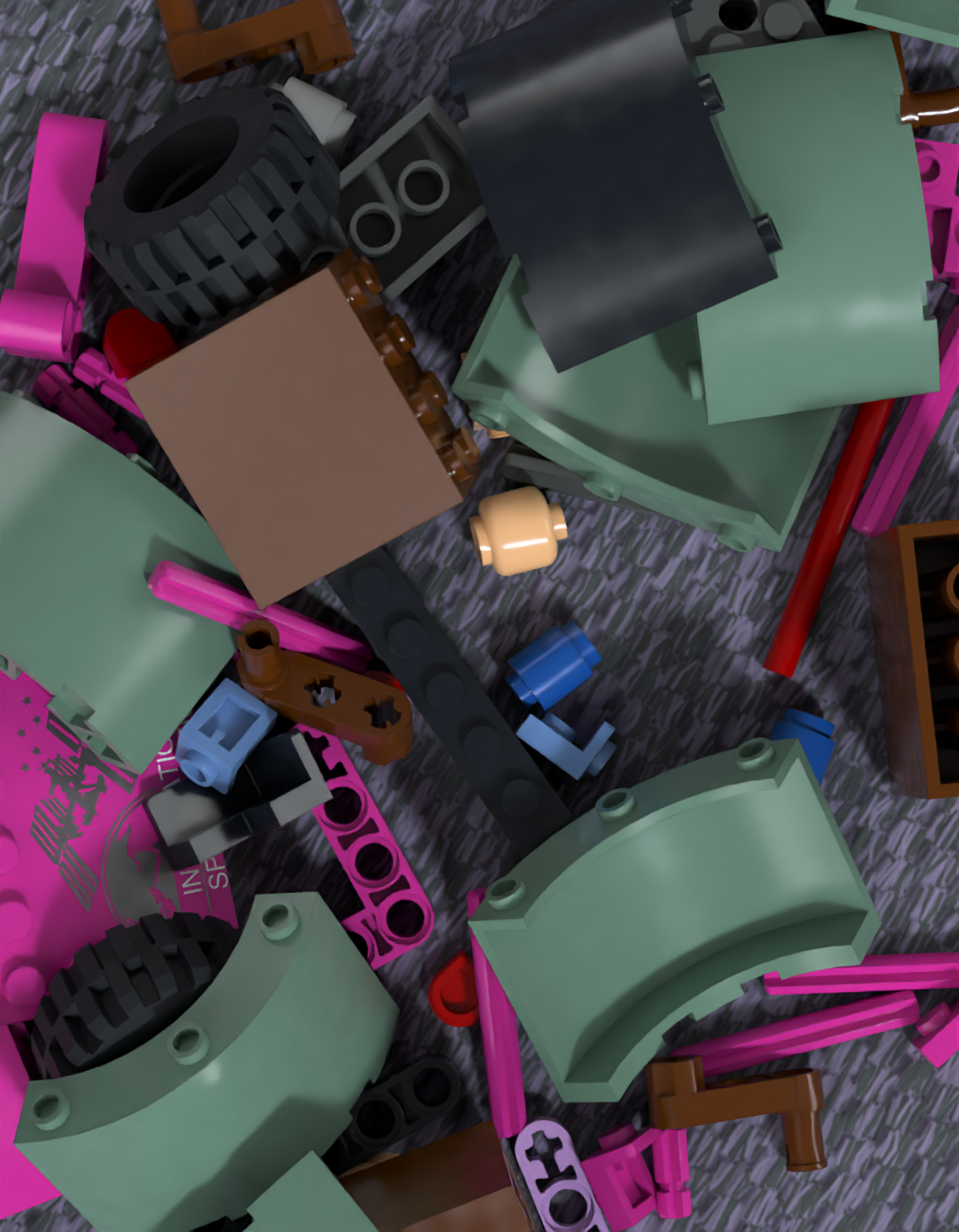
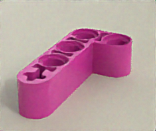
M44 111L42 114L37 135L14 289H5L0 301V348L9 355L73 364L76 360L93 257L85 242L84 213L86 206L91 205L90 194L96 183L102 182L105 178L110 145L109 120Z
M298 723L290 730L298 728L302 734L308 731L313 738H321L323 736L327 738L330 746L324 749L322 756L329 770H333L341 762L347 771V775L326 782L330 792L340 786L349 787L355 790L362 802L358 818L349 823H339L333 820L328 814L326 802L311 811L364 904V907L338 922L345 932H356L365 939L368 946V956L365 960L374 971L425 941L434 927L435 910L429 895L342 739ZM379 843L391 852L393 868L385 877L374 879L365 876L359 870L357 855L364 845ZM412 900L422 908L425 920L423 926L417 932L401 934L392 928L388 920V910L395 902Z

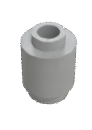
M293 76L288 79L284 86L275 82L271 88L283 92L292 101L333 160L337 162L351 139L359 116L346 110V102Z

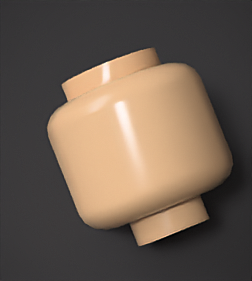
M526 486L487 496L479 503L478 515L469 517L472 539L481 566L491 564L493 570L502 576H511L553 564L558 552L557 541L566 539L568 536L565 518L559 502L547 504L543 493L534 486Z

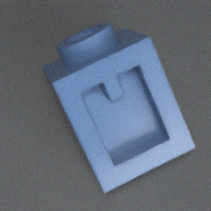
M226 677L180 730L175 760L180 764L182 771L193 782L203 787L211 785L222 794H227L235 783L238 769L276 725L278 713Z
M549 711L541 721L532 714H529L515 733L516 736L576 780H579L584 771L595 777L617 748L615 744L608 740L616 728L608 722L602 721L583 749L579 750L572 744L579 733Z

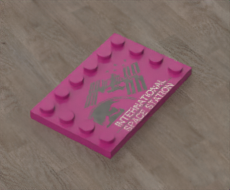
M0 671V1027L34 1019L43 995L51 996L48 987L61 967L69 969L75 962L73 959L74 953L88 942L92 946L107 938L105 931L121 923L125 928L140 924L139 917L158 913L162 914L164 919H169L173 917L174 912L198 913L202 921L206 915L230 922L233 928L239 929L223 852L201 864L175 872L142 806L145 799L187 778L180 764L175 760L179 732L194 715L193 708L142 775L100 760L67 725L45 707L52 695L22 671L17 679L12 680Z

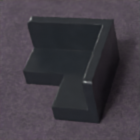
M294 728L263 740L238 769L235 783L227 794H222L211 785L209 787L198 785L187 777L145 799L142 806L176 872L201 864L255 834L283 826L332 799L333 796L301 731L298 728Z

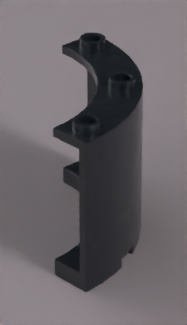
M571 0L449 58V78L452 97L457 105L461 104L468 118L459 122L458 125L477 188L504 258L515 254L518 255L523 267L519 270L529 291L528 294L521 297L558 374L778 278L774 253L783 250L782 241L769 213L766 212L757 216L716 117V114L726 109L712 75L707 73L702 76L699 70L684 15L693 11L690 0Z

